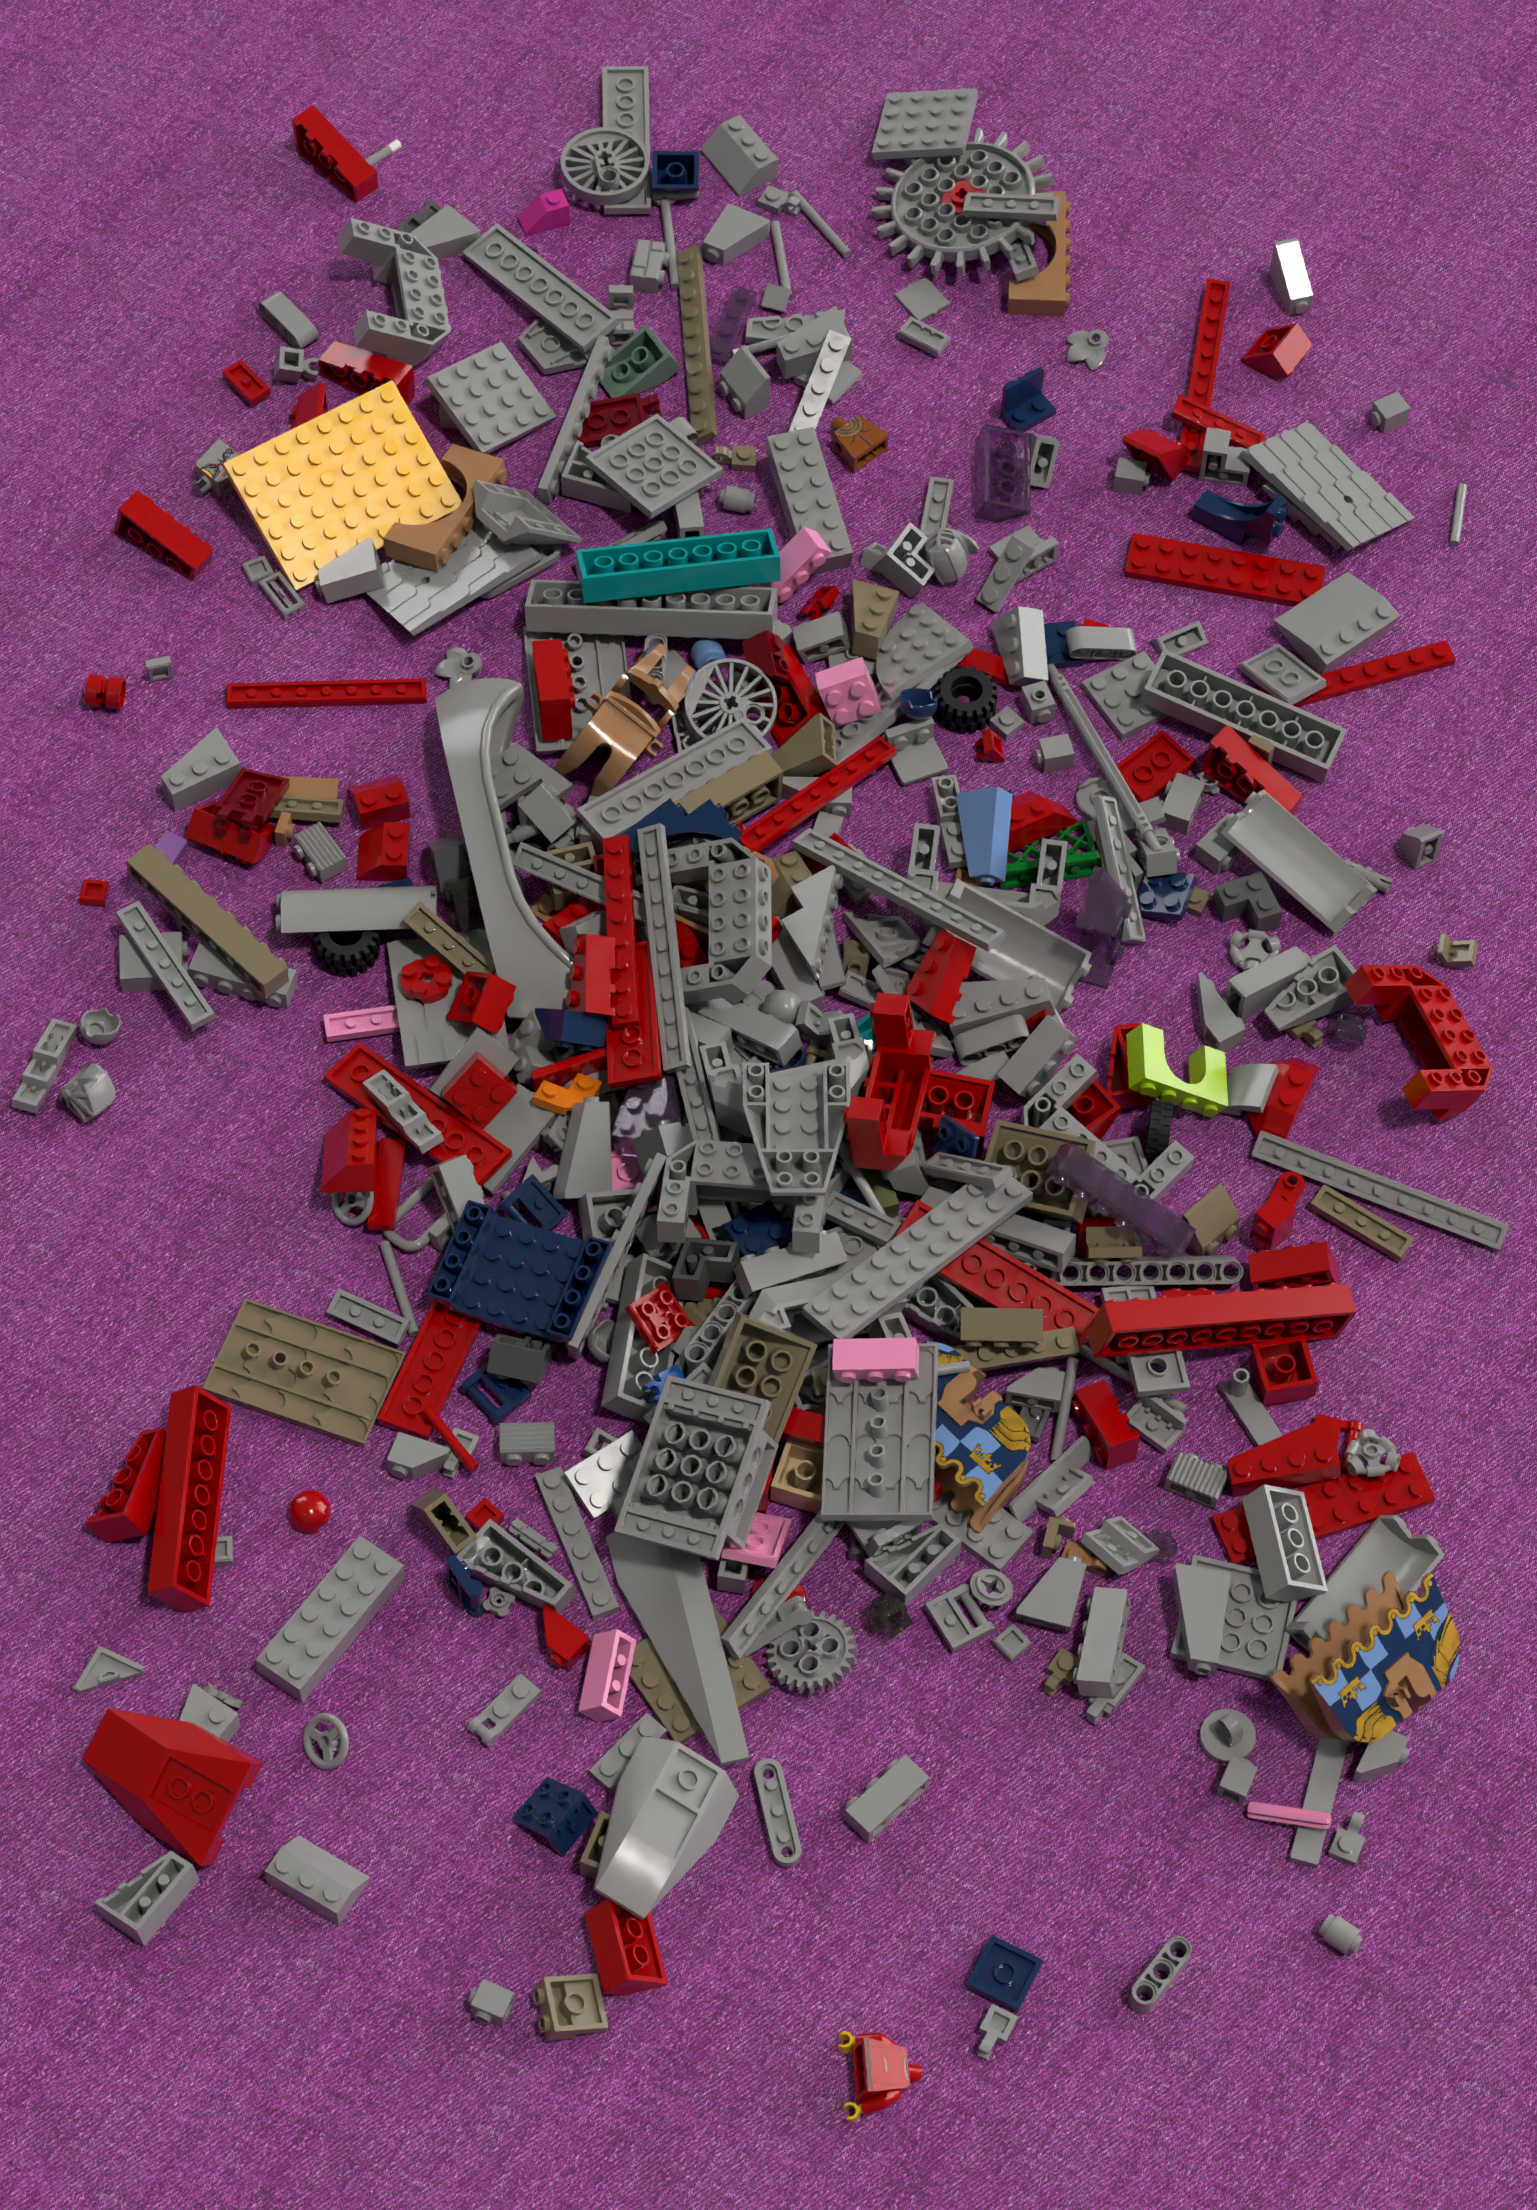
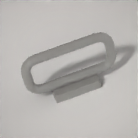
M431 1176L398 1207L396 1223L435 1186ZM445 1213L414 1241L406 1240L395 1231L383 1230L384 1236L390 1242L405 1251L420 1250L432 1241L433 1247L442 1252L448 1246L453 1235Z

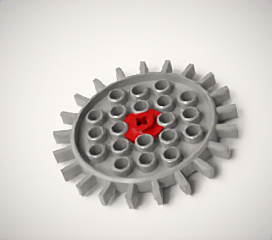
M977 128L973 142H967L964 155L921 157L919 159L904 158V162L909 166L904 173L889 167L885 170L887 180L896 183L895 188L876 187L875 189L877 200L891 201V205L872 207L874 219L893 218V221L876 227L878 236L881 240L898 233L900 237L888 244L890 254L894 256L909 246L913 250L907 256L909 267L913 268L923 256L932 259L930 266L933 275L938 274L943 261L955 262L958 275L964 276L966 261L980 259L981 265L988 271L991 270L989 256L1002 251L1010 260L1015 259L1014 250L1010 244L1017 238H1020L1033 245L1035 243L1034 234L1026 229L1029 223L1048 226L1049 221L964 217L963 208L967 192L1054 196L1053 193H1036L1037 189L1054 185L1052 173L1032 176V173L1045 167L1044 157L1041 154L1024 162L1022 158L1030 152L1027 141L1024 140L1011 152L1005 148L1009 142L1007 132L1002 131L996 142L990 144L983 143L982 128Z

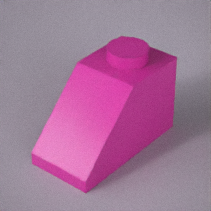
M562 189L540 194L518 216V221L525 236L570 224L569 204Z

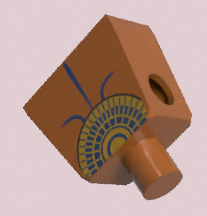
M839 416L831 423V428L835 431L833 433V448L853 473L888 450L889 435L861 416H856L849 422H846Z

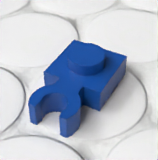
M678 1364L653 1376L654 1381H650L642 1386V1391L650 1389L654 1393V1397L648 1400L649 1404L659 1401L667 1375L685 1379Z

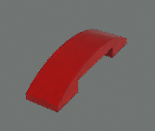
M973 648L961 662L954 666L957 669L960 668V665H966V668L975 666L976 670L983 669L986 671V675L990 674L997 686L1017 689V685H1010L1001 656Z

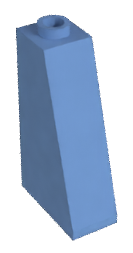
M998 786L957 793L956 798L969 877L979 881V884L982 886H994L997 882L1005 881L1013 794Z

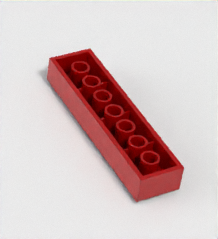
M196 1385L172 1392L170 1396L147 1591L151 1596L183 1613L210 1606L232 1406Z

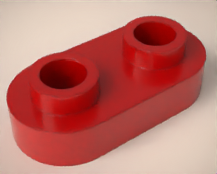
M1294 1171L1283 1173L1269 1199L1277 1193L1295 1208L1304 1191V1178ZM1288 1181H1293V1182H1295L1296 1184H1295V1185H1291V1184L1288 1183Z

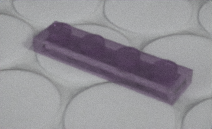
M734 285L709 342L711 364L724 367L729 362L757 298V291Z

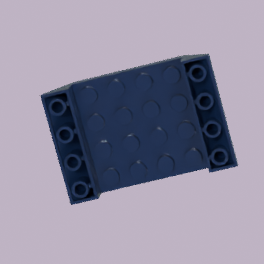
M468 1200L426 1295L450 1310L469 1318L554 1344L571 1341L613 1244L612 1242L592 1236H587L586 1240L582 1241L498 1216L493 1207Z

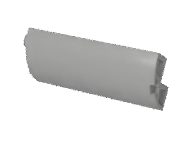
M1264 790L1258 793L1253 792L1245 800L1244 803L1247 806L1244 810L1236 815L1231 813L1223 822L1225 828L1221 833L1334 933L1342 929L1352 916L1357 914L1378 891L1377 888Z
M956 879L944 899L1005 930V939L989 952L976 946L977 949L970 970L990 981L1028 979L1030 976L1038 974L1039 978L1046 979L1053 1004L1058 1013L1060 1014L1063 1009L1068 1010L1074 999L1071 995L1074 985L1080 977L1085 978L1091 968V964L1088 962L1092 953L961 880ZM931 922L922 943L931 947L941 927Z
M437 886L282 891L281 894H277V910H281V915H276V930H281L282 937H288V934L410 929L402 922V919L419 901L437 915Z
M1380 1515L1326 1580L1328 1592L1313 1596L1286 1630L1302 1647L1310 1652L1308 1646L1311 1638L1319 1637L1324 1642L1328 1641L1327 1625L1329 1622L1339 1621L1343 1626L1346 1625L1345 1610L1347 1606L1354 1604L1358 1605L1361 1610L1364 1609L1363 1595L1366 1589L1373 1588L1379 1593L1383 1591L1381 1579L1386 1571L1394 1572L1403 1594L1407 1591L1415 1592L1421 1585L1422 1577L1426 1573H1431L1445 1554L1440 1549L1437 1540L1428 1534L1412 1535L1407 1529L1404 1520L1399 1516Z

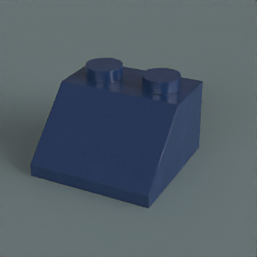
M653 151L652 191H699V151Z
M535 1008V1015L546 1040L556 1041V1047L572 1048V1044L578 1045V1050L593 1051L594 1047H604L608 1016L565 1009Z

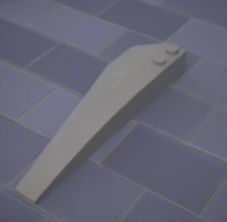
M616 1532L606 1536L618 1587L626 1596L633 1613L637 1615L641 1622V1627L645 1634L649 1636L656 1653L672 1681L679 1688L683 1700L687 1702L694 1719L702 1728L705 1738L721 1766L749 1760L738 1707L700 1556L627 1537Z

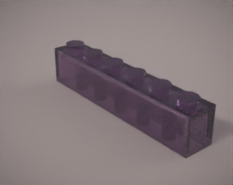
M1074 1143L1061 1144L1046 1172L1053 1176L1054 1182L1074 1190L1073 1194L1077 1198L1094 1204V1209L1097 1212L1114 1218L1117 1226L1125 1230L1130 1229L1136 1234L1135 1238L1137 1240L1153 1245L1157 1248L1156 1252L1164 1258L1182 1257L1196 1231L1194 1227Z

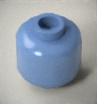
M700 639L691 648V657L697 670L710 662L726 658L721 644L716 639Z

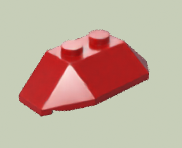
M1031 791L1013 797L1008 853L1077 824V820L1063 804Z
M1299 1058L1264 1063L1277 1065L1279 1072L1263 1112L1246 1111L1256 1139H1258L1261 1130L1286 1140L1288 1139L1321 1068Z

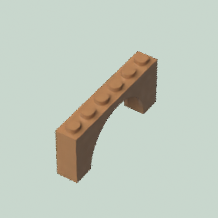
M1036 190V193H1053L1054 196L1060 197L1061 204L1057 221H1049L1048 226L1029 223L1027 226L1040 233L1049 242L1054 252V258L1042 272L1030 279H1023L1018 282L1017 280H1009L1007 314L1064 316L1065 307L1070 306V292H1066V288H1070V274H1066V270H1070V256H1066V252L1070 251V237H1066V233H1070V219H1066V215H1070V201H1066V191Z
M452 444L441 459L442 467L448 478L459 484L466 492L464 501L453 513L432 523L407 525L395 522L383 538L386 556L438 572L443 564L448 562L453 550L459 547L461 539L466 532L471 530L477 518L474 481L480 480L498 485L504 484L507 479L504 459Z

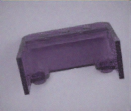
M1097 866L1093 868L1075 927L1082 928V935L1078 946L1092 953L1088 962L1091 964V968L1086 977H1080L1078 982L1108 989L1117 959L1122 960L1126 945L1121 943L1125 918H1129L1132 904L1128 903V896L1106 869Z

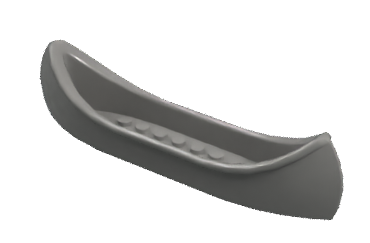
M481 678L470 680L448 689L435 698V704L448 769L496 973L501 979L517 986L514 992V1000L507 1008L508 1018L525 1019L535 1008L568 1009L566 995L571 987L569 970L574 962V958L554 941L541 926L526 902L519 869L513 867L512 863L515 856L512 844L508 845L506 837L508 834L505 833L502 817L507 823L505 808L500 811L492 778L491 760L509 748L515 724L525 699V692L522 684L514 680Z

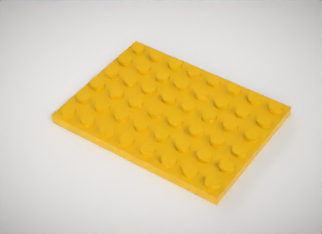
M392 380L222 465L287 581L296 592L319 580L318 569L367 538L372 537L377 551L385 548L383 538L395 522L407 525L432 523L447 517L462 504V500Z

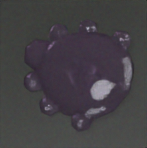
M1154 1529L1151 1535L1143 1533L1146 1538L1160 1549L1149 1561L1154 1562L1157 1559L1162 1560L1165 1564L1168 1563L1169 1558L1175 1555L1178 1548L1177 1541L1172 1536V1532L1159 1533L1158 1530Z

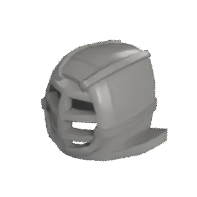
M939 528L929 534L918 555L935 569L933 574L944 585L956 580L960 581L969 564V554H977L979 547L971 537L957 530ZM941 542L950 543L951 545L941 544Z
M91 1062L63 1087L59 1093V1100L62 1103L66 1102L67 1108L71 1109L85 1123L102 1113L112 1104L115 1099L116 1090L108 1076L109 1073L104 1071L100 1065Z

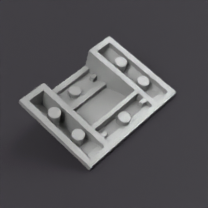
M480 480L474 481L476 517L484 524L483 527L486 530L497 535L496 539L506 545H510V543L535 545L581 542L582 538L529 491Z

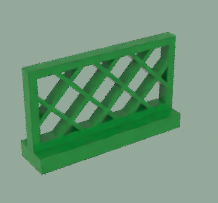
M1086 820L1077 821V824L1054 833V835L1059 837L1057 840H1067L1074 844L1066 852L1063 880L1100 875L1101 857L1099 851L1095 849ZM1072 831H1083V835L1080 838L1070 835ZM1042 839L1033 842L1030 846L1025 845L1019 848L1025 851L1021 857L1010 852L1007 853V859L1015 863L1006 865L1005 881L998 882L1001 890L1030 886L1031 883L1037 884L1040 859L1031 861L1026 859L1030 854L1040 858L1041 851L1035 848L1040 843L1042 844ZM1079 847H1082L1089 851L1084 853H1076Z

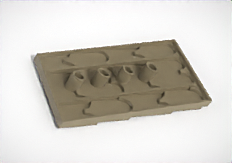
M245 1298L201 1389L232 1404L242 1405L270 1417L283 1419L352 1445L363 1446L406 1352Z

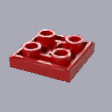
M666 1282L624 1308L653 1354L678 1339L685 1327L693 1326Z

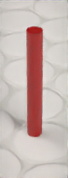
M431 1406L426 1407L422 1412L466 1468L470 1472H474L479 1467L477 1462Z

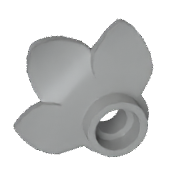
M1095 329L1090 332L1080 330L1073 332L1067 337V341L1072 345L1067 354V361L1069 363L1086 360L1091 371L1096 370L1102 365L1106 358L1104 350L1109 343L1108 335L1103 330ZM1095 338H1100L1098 342L1092 341Z
M452 648L446 651L447 659L438 663L434 674L439 677L450 678L449 689L477 676L482 670L483 661L476 653H468L463 648Z

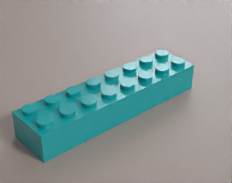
M772 528L576 550L577 577L584 603H598L600 601L623 600L625 598L648 597L661 594L670 595L679 592H696L705 589H721L723 587L746 586L759 583L768 584L780 581V555Z

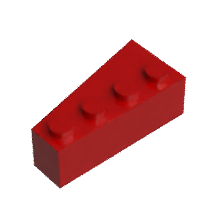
M311 105L292 119L296 151L357 203L378 188V173L376 169L369 165L314 105Z
M562 639L532 641L533 666L540 724L542 727V740L573 739L571 708H576L568 648L563 649Z
M1226 725L1210 741L1200 773L1204 772V776L1214 783L1218 781L1220 787L1243 803L1253 792L1258 793L1264 790L1292 815L1297 812L1303 795L1229 725Z
M1330 1415L1227 1459L1233 1497L1250 1494L1264 1484L1286 1488L1341 1478L1340 1460Z
M162 1427L141 1431L124 1459L127 1465L116 1473L111 1480L114 1486L108 1496L102 1495L97 1503L100 1509L96 1516H89L85 1523L105 1543L146 1535L150 1528L159 1498L166 1431Z

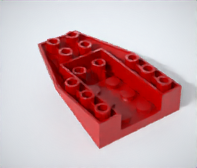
M107 1708L83 1757L84 1762L141 1826L199 1866L214 1864L226 1840L220 1834L242 1790L252 1787L264 1763L192 1722Z

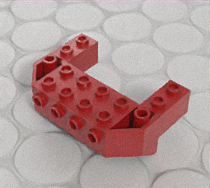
M1361 965L1346 981L1344 985L1355 1005H1374L1382 1021L1398 1022L1424 1070H1419L1402 1088L1413 1110L1431 1109L1437 1121H1443L1465 1112L1487 1090L1493 1068L1487 1059L1486 1053L1479 1045L1474 1032L1465 1020L1463 1012L1459 1009L1452 997L1451 991L1445 984L1417 965Z
M878 992L875 1003L870 1005L869 1013L870 1019H874L872 1035L876 1036L874 1047L876 1055L870 1059L869 1071L871 1075L870 1078L866 1077L864 1084L866 1095L865 1098L851 1096L849 1107L844 1108L843 1122L847 1123L846 1139L850 1140L848 1153L849 1156L853 1157L854 1167L892 1171L912 1152L932 1069L933 1057H930V1053L935 1039V1031L914 1029L909 995Z

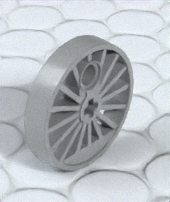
M611 127L589 129L573 137L563 149L561 155L563 180L569 191L585 202L596 205L619 204L636 196L645 186L649 173V154L645 145L636 136L625 130ZM597 184L596 191L591 190Z
M719 659L706 664L696 672L693 684L683 697L682 713L688 730L698 742L708 737L704 733L719 719L721 721L716 732L723 728L726 721L728 726L742 717L765 739L771 732L776 720L777 697L770 679L755 665L740 659ZM728 667V690L719 668ZM733 668L742 669L744 671L733 692ZM712 672H714L720 689L710 680ZM748 672L754 675L756 679L739 693ZM760 682L766 688L762 691L747 695ZM707 686L712 692L705 690V687ZM702 696L708 700H700V698ZM766 696H770L771 703L752 702ZM729 703L733 704L731 710L726 708ZM696 707L710 708L693 714ZM765 711H772L771 719L765 717ZM755 713L759 719L751 721L746 714ZM714 715L700 729L694 723V721ZM761 725H766V728L761 732L759 730Z

